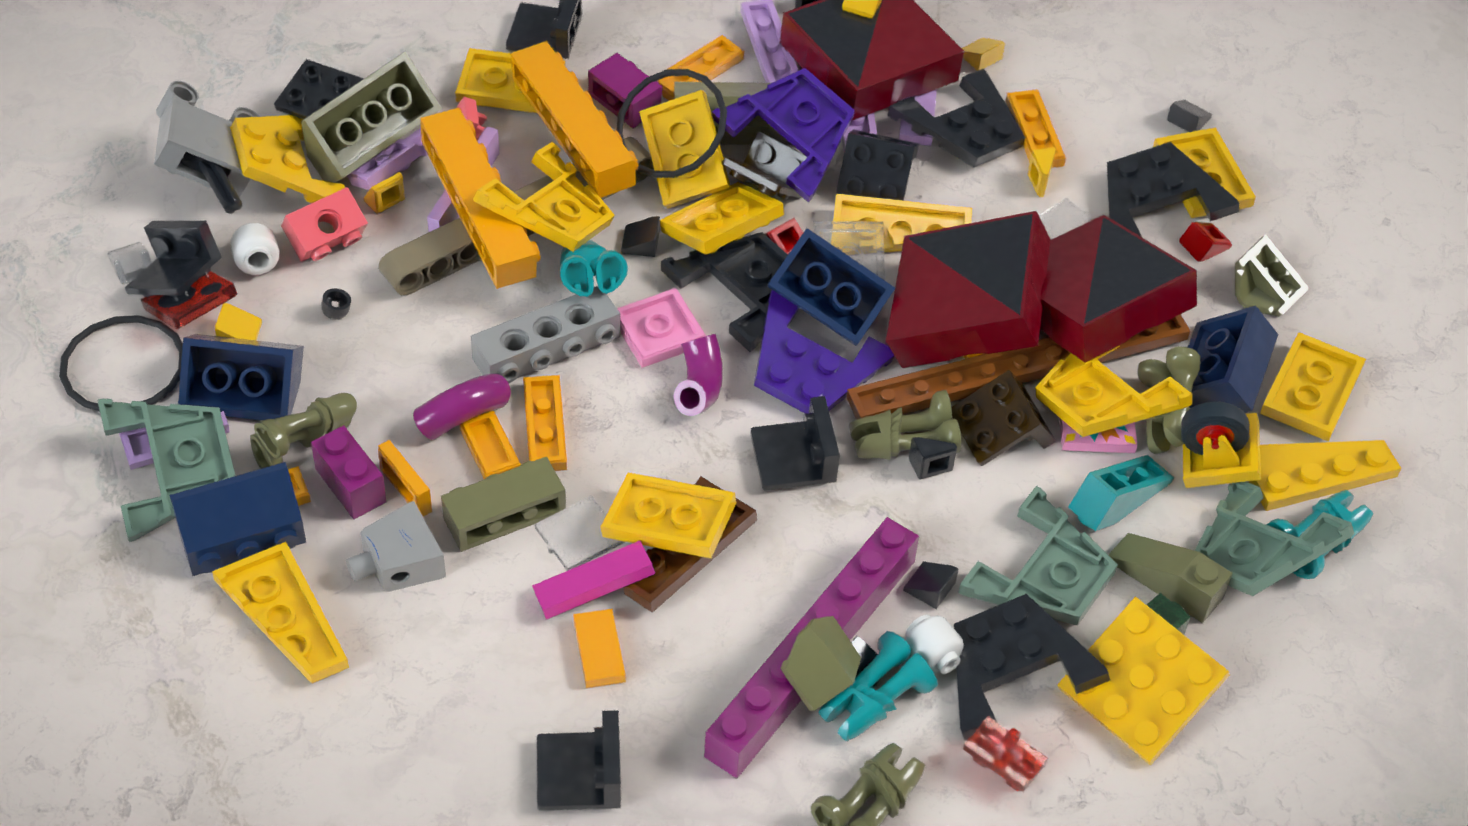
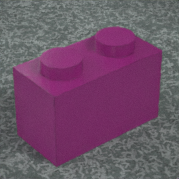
M616 52L588 70V92L593 99L618 117V112L628 94L649 76L637 68L632 61H628ZM658 81L648 84L631 102L625 114L624 122L632 129L642 123L639 111L662 104V86Z
M344 425L311 442L315 470L353 520L387 502L383 474Z

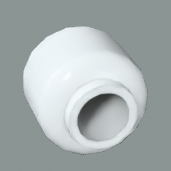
M248 223L238 228L231 238L233 259L236 266L244 273L262 275L276 266L280 250L273 231L266 225Z
M923 615L909 625L905 632V640L911 648L910 657L915 653L920 654L929 664L934 674L939 672L947 674L958 666L961 660L959 656L964 646L963 640L942 616Z

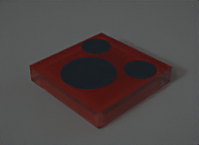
M210 271L192 284L189 292L182 296L153 295L144 297L140 301L145 311L173 328L180 329L236 297L238 293L232 282Z

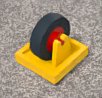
M1206 402L1192 407L1185 413L1181 421V437L1184 442L1183 481L1186 488L1261 480L1260 432L1257 412L1245 414L1242 409L1233 404Z

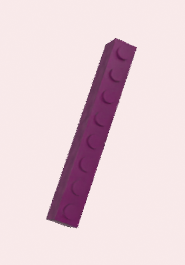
M886 517L705 732L704 758L735 778L741 775L802 700L781 671V665L784 660L788 659L797 635L812 619L834 616L851 641L915 563L919 535Z

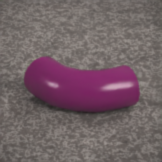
M716 334L681 344L687 366V378L677 385L673 398L676 408L684 415L696 416L705 412L715 404L719 397L723 382V362Z
M494 373L462 382L416 408L413 412L414 422L425 437L430 440H436L456 426L478 415L503 408L510 399L511 389L509 383L503 376Z

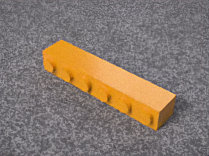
M547 41L511 53L513 80L585 181L594 189L599 197L602 198L636 186L635 171L638 170V161L632 150L628 151L623 145L619 132L612 130L602 110L598 111L594 106L590 93L587 90L583 91L580 87L573 71L569 72L566 68L559 52L555 53Z
M460 107L421 117V142L496 289L536 278L537 262L541 260L540 251L535 241L530 242L527 236V228L473 200L479 188L495 178L500 182L501 179L497 168H491L488 162V153L485 145L477 142L472 121L465 119Z

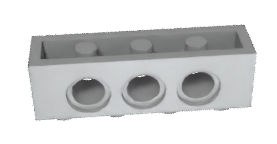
M596 286L593 293L588 297L575 294L471 335L472 359L482 375L499 374L508 383H511L521 376L536 370H543L551 364L569 357H575L586 350L601 344H608L620 337V312L608 295L602 293L598 286Z

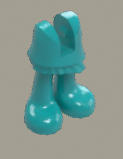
M593 240L587 241L574 252L565 247L562 248L560 278L563 285L574 294L585 297L590 296L594 290L593 276L596 278L600 291L606 294L617 289L627 276L628 266L622 254L615 250H606Z
M1343 490L1326 499L1319 500L1316 505L1312 506V513L1295 526L1287 520L1278 518L1266 525L1299 537L1323 512L1351 522L1355 534L1331 549L1337 554L1347 547L1352 539L1366 527L1373 517V512L1366 505H1361L1350 512L1347 508L1352 503L1354 495L1348 490ZM1331 550L1294 571L1293 574L1304 579L1316 578L1324 570V556Z
M886 631L878 639L877 648L879 654L855 677L854 684L822 705L818 712L826 723L833 721L845 710L851 714L837 732L846 742L856 738L875 723L886 719V712L897 710L894 700L908 689L914 688L920 693H930L938 686V680L926 660L918 653L910 657V645L894 632ZM905 663L902 666V668L877 691L871 688L881 677H883L893 667H899L900 665Z

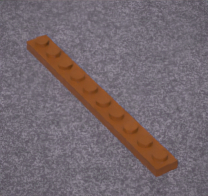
M1180 314L1159 326L1139 332L1121 344L1119 348L1098 360L1105 362L1188 340L1191 330ZM1048 337L1039 340L1038 346L982 354L847 389L846 399L856 420L880 414L889 409L892 414L900 407H902L903 415L929 408L932 395L937 391L946 390L950 402L964 399L1007 370H1010L1021 383L1044 378L1061 359L1066 360L1071 353Z

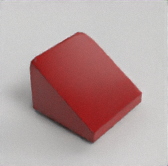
M792 218L770 230L765 235L785 253L789 254L803 234V231L796 219Z
M1191 222L1179 239L1180 244L1198 262L1210 259L1232 247L1230 240L1213 223Z

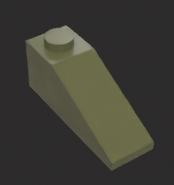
M1127 533L1109 554L1118 564V569L1201 623L1209 617L1223 600L1233 574L1201 552L1132 533Z

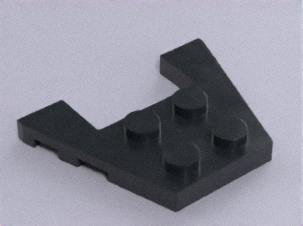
M984 68L963 76L959 85L975 102L938 117H933L918 101L910 97L890 105L887 114L896 122L901 118L911 124V131L920 136L928 134L940 141L938 145L940 148L972 167L979 166L1021 148L1025 140L1024 134Z
M1171 142L1107 162L1109 218L1141 237L1142 235L1133 217L1192 197L1198 198L1210 222L1239 212L1238 200Z
M763 232L733 240L717 251L706 255L694 250L689 252V257L674 261L673 257L665 258L661 261V271L680 289L708 272L718 279L751 309L729 324V334L751 352L763 339L769 296L772 291L767 285L788 254Z
M1027 594L954 623V629L960 635L964 644L959 656L961 659L960 663L956 667L959 721L964 740L998 727L984 692L1056 662H1061L1076 694L1110 681L1109 672L1106 667Z

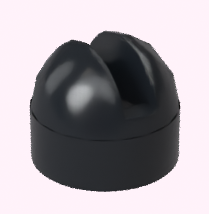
M328 289L322 297L321 309L323 314L330 319H342L350 310L351 297L342 289ZM332 301L338 302V307L332 306Z

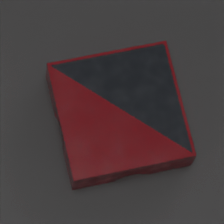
M819 0L783 13L779 43L803 69L806 68L855 110L852 121L888 108L902 99L922 95L959 80L965 51L914 0H882L872 19L842 10L844 0Z
M1037 211L904 236L886 342L901 368L950 361L971 354H993L1038 346L1043 308L1041 304V290L1047 274L1051 239Z
M1103 214L1051 239L1047 274L1041 290V304L1043 308L1040 329L1048 334L1055 343L1086 363L1125 343L1139 332L1159 326L1196 307L1197 270Z

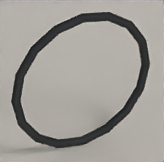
M666 69L645 78L628 94L618 112L616 130L619 132L625 147L622 134L624 117L631 102L648 84L667 76H689L703 82L715 95L720 110L718 132L709 149L694 163L675 171H654L638 164L637 171L653 178H676L696 170L715 153L725 134L727 110L721 91L707 76L689 69Z
M139 315L115 316L90 325L71 340L61 356L59 377L67 395L83 407L100 412L98 403L87 401L73 390L67 377L68 359L78 343L96 330L119 323H142L157 327L171 337L179 351L178 370L169 385L153 397L143 400L148 405L156 404L172 392L180 381L183 343L178 333L161 321Z

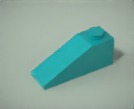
M1149 455L1141 456L1089 472L1068 508L1078 516L1079 521L1083 525L1097 531L1118 523L1170 485L1175 477Z

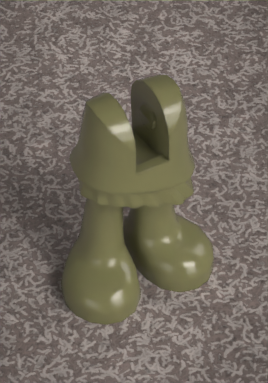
M1173 347L1167 351L1166 363L1156 359H1147L1140 362L1137 368L1138 378L1145 386L1151 388L1164 379L1172 377L1191 392L1193 383L1200 370V355L1188 347ZM1189 407L1145 419L1146 442L1151 453H1164L1170 449L1171 444L1175 447L1184 444L1181 437V421Z
M946 390L937 391L932 395L929 409L923 412L902 415V407H900L892 414L889 409L883 413L859 418L849 423L851 438L856 441L854 448L858 458L890 460L891 457H898L900 451L910 450L911 440L914 437L955 443L957 446L956 453L961 451L960 429L955 418L952 419L951 402ZM929 431V432L918 433V434H904V435L901 434V433H908V432Z
M343 392L327 398L318 397L315 399V402H311V405L307 407L305 412L276 419H266L254 425L256 433L250 435V442L258 466L262 469L283 463L282 456L288 453L290 444L299 441L306 448H309L312 441L343 425L346 428L349 427L357 409L355 397L352 394Z
M893 742L881 749L874 757L866 760L864 767L859 769L860 778L840 800L829 795L820 796L812 803L810 807L811 814L819 826H847L866 800L874 794L876 800L861 818L855 819L848 826H880L887 815L891 818L898 816L899 809L905 806L909 794L923 775L925 764L916 757H913L901 770L894 767L901 756L902 748Z

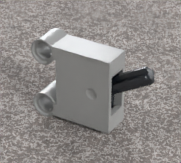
M173 81L156 109L160 123L154 165L164 168L172 174H179L202 183L205 187L212 188L225 212L233 214L236 210L242 208L243 203L240 200V196L249 183L250 178L242 174L230 127L235 118L260 116L253 110L245 107L236 108L229 120L195 107L199 98L195 88L183 81Z

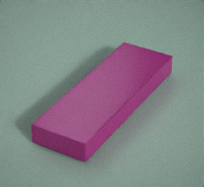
M639 540L532 585L547 620L655 574V571Z

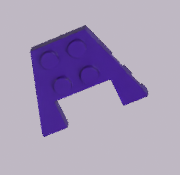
M804 68L767 85L766 89L758 93L744 95L738 98L736 103L727 106L725 130L732 137H735L756 116H760L807 158L787 176L786 184L809 203L854 117L855 110ZM719 107L712 112V118L718 124L720 119Z
M772 290L769 296V306L765 318L763 339L753 386L803 413H809L810 398L825 396L828 410L830 411L846 398L847 389L858 387L861 383H866L883 366H888L895 356L890 347L868 336L853 362L846 360L789 329L788 326L798 312L799 307Z

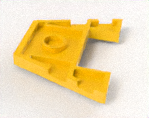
M292 115L235 118L230 129L243 176L282 192H285L287 188L303 194L305 201L314 203L345 188L344 184L311 178L300 140L304 141L301 123L303 119Z
M554 142L535 152L531 161L532 164L554 181L526 200L520 198L496 178L477 190L473 198L476 203L573 252L607 228L615 216L590 185L583 186L575 176L578 170L571 162L565 164L559 157L561 150Z
M1120 345L1086 363L1071 353L1066 360L1061 359L1035 387L1036 398L1082 437L1192 405V393L1172 377L1164 379L1143 393H1138L1098 360L1119 348Z

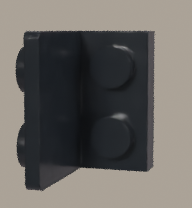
M559 0L558 8L520 3L506 41V49L519 51L547 41L555 53L559 52L562 58L569 59L582 19V0Z
M306 59L275 101V109L305 119L364 78Z
M856 129L848 133L836 194L904 201L912 161L917 157L919 143Z
M151 221L146 225L144 230L157 259L126 285L125 290L128 295H143L144 297L154 295L179 297L189 292L190 286L200 277L207 275L211 271V267L222 258L207 221Z
M825 396L810 398L809 413L803 415V421L751 428L750 436L763 490L837 482L840 453Z
M619 710L602 711V727H594V732L544 733L537 735L538 810L621 808Z

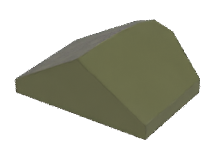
M1267 235L1261 237L1235 262V296L1239 304L1244 308L1256 305L1262 314L1279 317L1309 289Z
M825 616L812 619L797 635L788 659L784 660L781 665V671L809 711H815L854 684L861 656L834 616Z

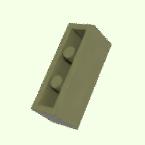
M546 456L535 461L525 462L517 468L501 474L490 475L482 481L466 487L455 488L449 493L441 495L443 519L459 550L463 552L565 513L566 489Z

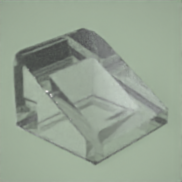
M140 242L107 253L121 284L130 283L152 263L148 250Z

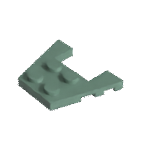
M98 399L106 436L146 428L160 488V497L120 505L129 542L136 541L175 518L170 499L171 494L235 476L220 408L180 404L160 406L148 405L143 401L123 403L113 402L112 399Z
M1248 482L1229 483V494L1225 500H1220L1216 508L1218 515L1213 525L1206 527L1195 551L1201 552L1233 573L1228 586L1254 596L1348 540L1355 533L1351 522L1325 512L1299 537L1248 518L1246 515L1263 499L1260 487Z
M1036 486L1019 507L1017 517L1048 534L1014 580L978 561L961 582L958 593L997 605L1027 594L1054 620L1078 626L1116 573L1118 564L1086 532L1081 534L1068 521L1069 516L1060 507L1056 509L1046 499L1047 494L1040 487Z

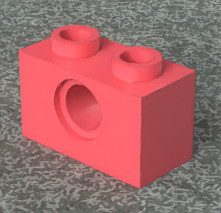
M346 187L286 215L281 227L298 258L303 262L309 258H312L313 261H318L328 256L332 252L331 248L341 243L344 247L358 242L362 239L361 234L368 222L349 188ZM327 222L331 224L334 228V233L322 232L318 227V223Z

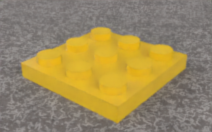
M1135 596L1088 649L1106 667L1109 672L1110 681L1076 694L1066 674L1057 686L1064 694L1151 766L1225 682L1230 673L1225 667Z

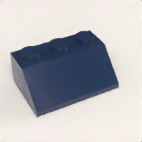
M806 228L767 285L855 346L859 344L896 289L808 228Z
M1256 305L1196 323L1188 348L1195 350L1200 355V370L1193 383L1191 391L1192 405L1189 406L1190 409L1206 402H1225L1237 406L1245 414L1253 411L1279 335Z
M202 334L183 337L178 404L220 408V412L224 411L228 417L255 420L276 419L291 415L301 383L304 346Z
M286 462L170 495L180 538L192 576L212 573L214 570L283 542L287 543L289 549L306 543L303 521Z

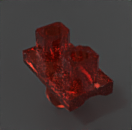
M987 716L979 729L963 746V750L973 757V761L983 768H990L1004 778L1006 784L1017 792H1024L1048 761V757L1020 739L1021 732L1016 728L1007 730L989 716Z

